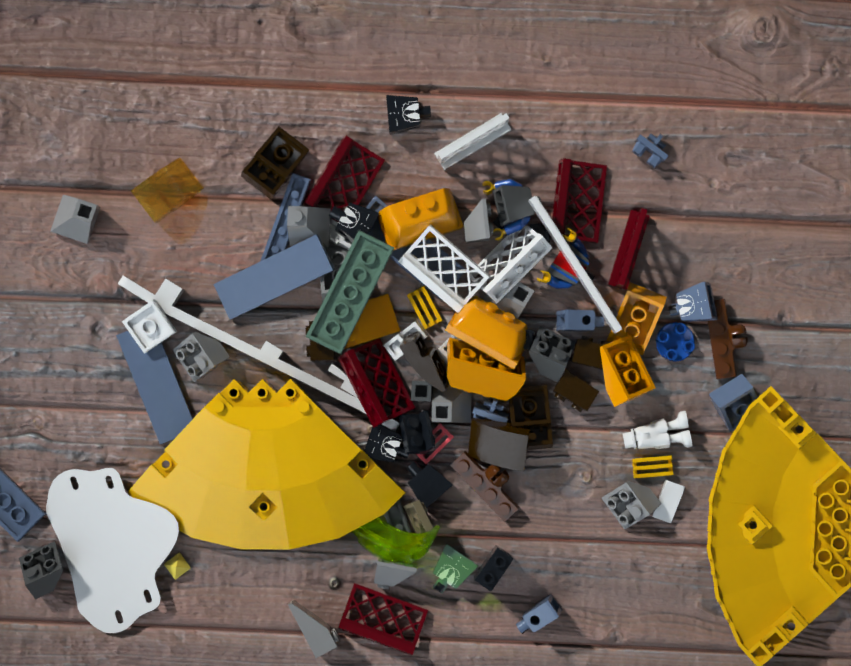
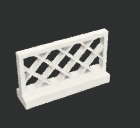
M500 113L435 152L434 155L444 171L511 131L508 125L509 116L507 113L504 115Z
M431 224L398 261L457 313L460 312L464 305L490 277ZM429 231L436 236L437 243L426 244V235ZM448 246L451 249L452 256L441 257L440 247ZM423 247L424 258H417L411 252L414 248ZM427 247H437L438 257L427 258ZM463 259L466 262L467 269L456 270L455 260ZM438 260L439 271L430 270L428 268V261ZM442 260H452L453 270H442ZM478 272L484 278L480 282L471 283L470 273ZM453 273L454 284L445 283L443 281V274ZM456 273H467L468 283H457ZM468 286L469 295L465 299L458 294V287Z
M528 225L520 231L507 235L478 264L487 274L489 270L495 269V274L490 275L480 289L496 304L552 249V246L546 239ZM525 229V234L518 237V234ZM523 241V246L516 248V243ZM511 244V248L504 251V248ZM509 255V260L502 262L503 256ZM494 258H497V263L490 264ZM470 273L473 283L480 282L484 277L475 279L479 273Z

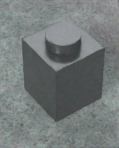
M412 380L411 401L431 402L432 385L427 381Z

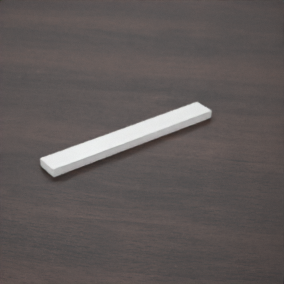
M534 196L529 199L528 202L613 333L622 330L616 317L538 197Z

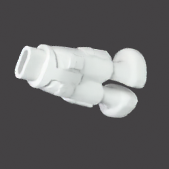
M680 411L678 417L673 421L666 422L664 419L654 420L650 424L634 428V431L631 429V432L622 433L625 449L632 447L634 449L669 448L671 443L676 442L682 443L687 448L692 447L689 430L676 434H667L670 430L689 428L686 411Z

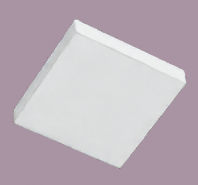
M155 299L122 321L144 354L177 332Z

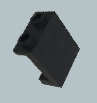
M495 545L473 576L474 580L489 591H492L513 561L512 555Z

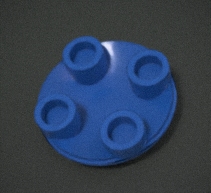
M668 323L659 330L656 336L657 350L662 357L669 361H682L695 349L694 335L683 323Z

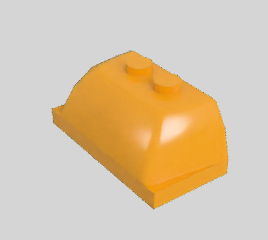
M449 188L439 189L389 205L380 210L377 217L386 244L394 247V250L413 245L430 224L442 235L464 228L452 191ZM429 231L426 235V240L436 236Z
M478 296L472 297L459 313L455 312L445 329L448 333L513 370L524 352L526 330H528L527 325L515 318L512 313L504 312L496 304L487 302Z
M449 337L447 342V378L451 387L461 389L467 393H476L487 398L492 397L507 401L516 395L524 385L526 372L523 356H521L513 370L468 343Z

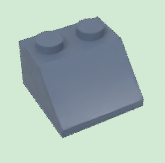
M743 374L733 378L709 394L715 409L730 432L736 429L748 406L758 398L753 386Z

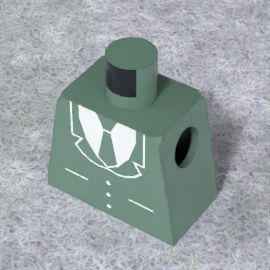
M446 543L433 571V574L439 577L433 588L442 594L448 585L457 589L478 565Z

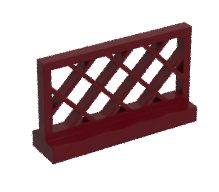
M347 135L343 136L304 203L310 207L320 208L317 205L321 198L329 197L331 207L333 208L332 196L342 193L345 205L337 207H347L348 203L345 192L356 190L358 198L353 204L359 205L385 159L358 144ZM352 146L360 149L362 158L351 160L349 151ZM373 157L379 161L375 169H367L366 158ZM362 160L365 171L354 174L352 162ZM349 163L351 175L341 177L340 166ZM366 173V185L358 187L355 176ZM352 177L355 188L344 190L342 179ZM339 180L342 191L331 194L330 183Z
M566 158L559 160L552 220L561 234L566 237L569 236L565 234V226L571 222L577 229L576 235L578 233L581 235L577 236L580 241L598 243L607 165L574 161ZM573 165L580 166L584 172L577 179L572 174ZM594 168L601 169V177L597 181L589 174ZM586 175L592 184L584 190L578 180ZM576 183L582 192L574 198L569 191L570 187ZM593 186L599 192L595 200H592L587 193ZM584 194L590 204L582 209L576 200ZM572 203L579 210L573 217L567 212L568 206ZM591 205L596 210V216L592 220L584 212ZM580 214L588 222L581 228L574 221ZM588 225L594 230L593 238L586 237L582 232Z
M641 208L638 212L630 210L608 281L610 286L622 290H627L650 217V215L646 214L647 209Z
M380 338L358 348L348 350L338 357L373 428L415 408ZM372 346H377L380 352L379 356L370 353ZM359 352L365 355L364 363L358 360L355 353ZM369 357L377 361L376 368L367 365ZM381 363L387 365L389 369L388 374L380 371ZM366 369L374 373L373 380L367 378L365 374ZM378 375L386 378L385 386L376 382ZM390 380L396 383L397 391L388 388ZM375 387L383 390L381 398L376 395ZM387 392L395 396L394 403L385 400ZM399 398L405 401L407 408L397 405ZM384 405L392 408L391 415H386L383 409Z
M354 583L338 629L412 656L428 610ZM356 589L364 591L368 599L357 604L354 598ZM368 593L373 594L375 596L369 597ZM381 597L386 606L375 610L371 600ZM353 600L355 605L350 607L351 602ZM369 601L374 612L363 616L359 605ZM396 603L402 605L404 613L394 617L390 606ZM356 607L361 618L355 621L347 619L348 611ZM388 608L392 619L381 623L377 612ZM414 610L422 612L421 620L413 624L408 613ZM375 614L379 625L373 628L367 626L364 618ZM406 615L410 626L400 630L395 619ZM394 621L398 631L393 634L386 633L383 625ZM417 624H419V626H418V628H417V631H416V629H415L414 626L417 625ZM381 626L382 631L377 630L376 628ZM411 627L415 633L413 642L405 640L402 635L403 631ZM399 633L401 638L396 637L394 635Z

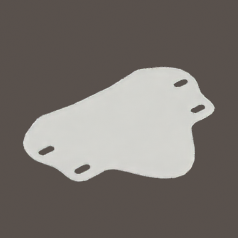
M104 468L96 471L71 469L59 474L53 480L49 489L46 514L60 541L72 577L78 610L95 628L105 633L121 632L130 627L139 616L159 606L161 597L155 582V573L177 541L179 533L178 522L167 509L129 496L125 492L120 474L113 468ZM106 476H111L114 484L112 489L108 488ZM71 477H75L79 486L77 490L73 489ZM144 590H149L152 598L150 603L145 599ZM117 610L121 612L123 623L121 624L118 623L115 615Z

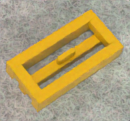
M424 286L407 295L425 330L442 321ZM423 292L437 318L434 321L419 294ZM416 295L420 305L422 306L430 322L429 324H426L414 299L412 298L413 296Z
M672 455L632 459L633 478L673 475ZM667 460L668 463L637 466L636 462ZM668 468L666 472L637 474V470Z

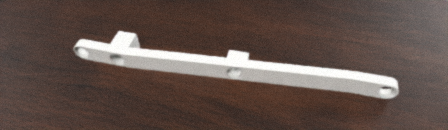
M122 276L118 282L120 286L148 303L155 299L167 315L366 414L358 398L280 360L284 351L268 341L264 343L260 350L174 307L184 289L165 279L155 295L125 276ZM394 419L382 423L394 432L400 426L399 422Z

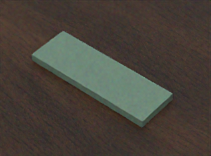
M360 230L358 231L306 335L307 338L342 354L394 247Z

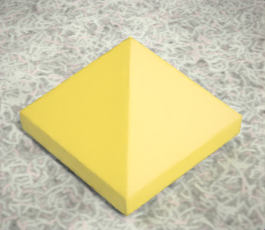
M180 552L164 563L175 580L191 569Z

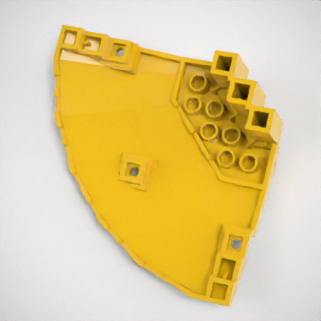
M233 379L192 419L164 449L165 452L150 465L127 492L133 498L167 509L176 518L179 531L191 538L237 549L290 550L341 538L384 515L405 494L404 490L358 447L292 379L279 391L264 379L250 391L240 381ZM237 390V395L233 397L232 394ZM265 390V396L260 397L259 395ZM292 390L294 391L293 396H287ZM166 460L170 463L168 468L163 466V462ZM360 461L366 462L365 468L359 467ZM262 503H266L268 506L265 511L260 508Z
M772 386L748 406L721 452L720 462L709 496L707 553L716 600L719 602L738 646L756 666H763L851 587V467ZM797 426L803 427L802 433H797ZM752 521L756 522L757 527L755 529H752L750 527V523ZM788 623H794L795 629L790 630Z

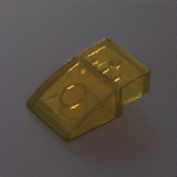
M178 158L131 190V192L157 224L204 188L181 158Z

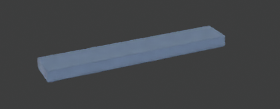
M292 173L261 261L287 248L289 243L287 229L288 206L303 205L311 179Z

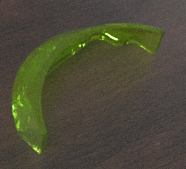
M378 517L352 532L358 537V543L372 554H376L389 562L396 563L397 561H402L405 564H410L426 555L440 526L436 525L432 530L425 533H409L387 524Z

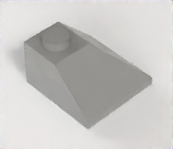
M288 206L287 229L289 245L293 246L318 234L324 248H329L331 220L329 214L331 209Z
M378 558L374 583L378 584V588L389 589V586L394 587L416 573L417 565Z

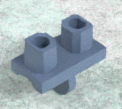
M661 133L658 137L650 134L648 136L649 140L640 134L632 150L638 157H641L645 150L652 155L647 160V163L653 168L664 162L669 156L661 150L666 146L661 141L663 137Z
M496 398L493 399V402L485 399L484 404L476 402L472 412L474 414L473 418H488L492 421L506 423L509 413L502 411L504 406L497 404L498 399Z

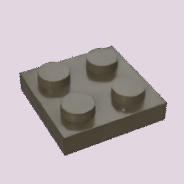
M416 500L403 506L419 541L437 536L435 533L436 526L432 520H429L426 514L427 508L423 502Z

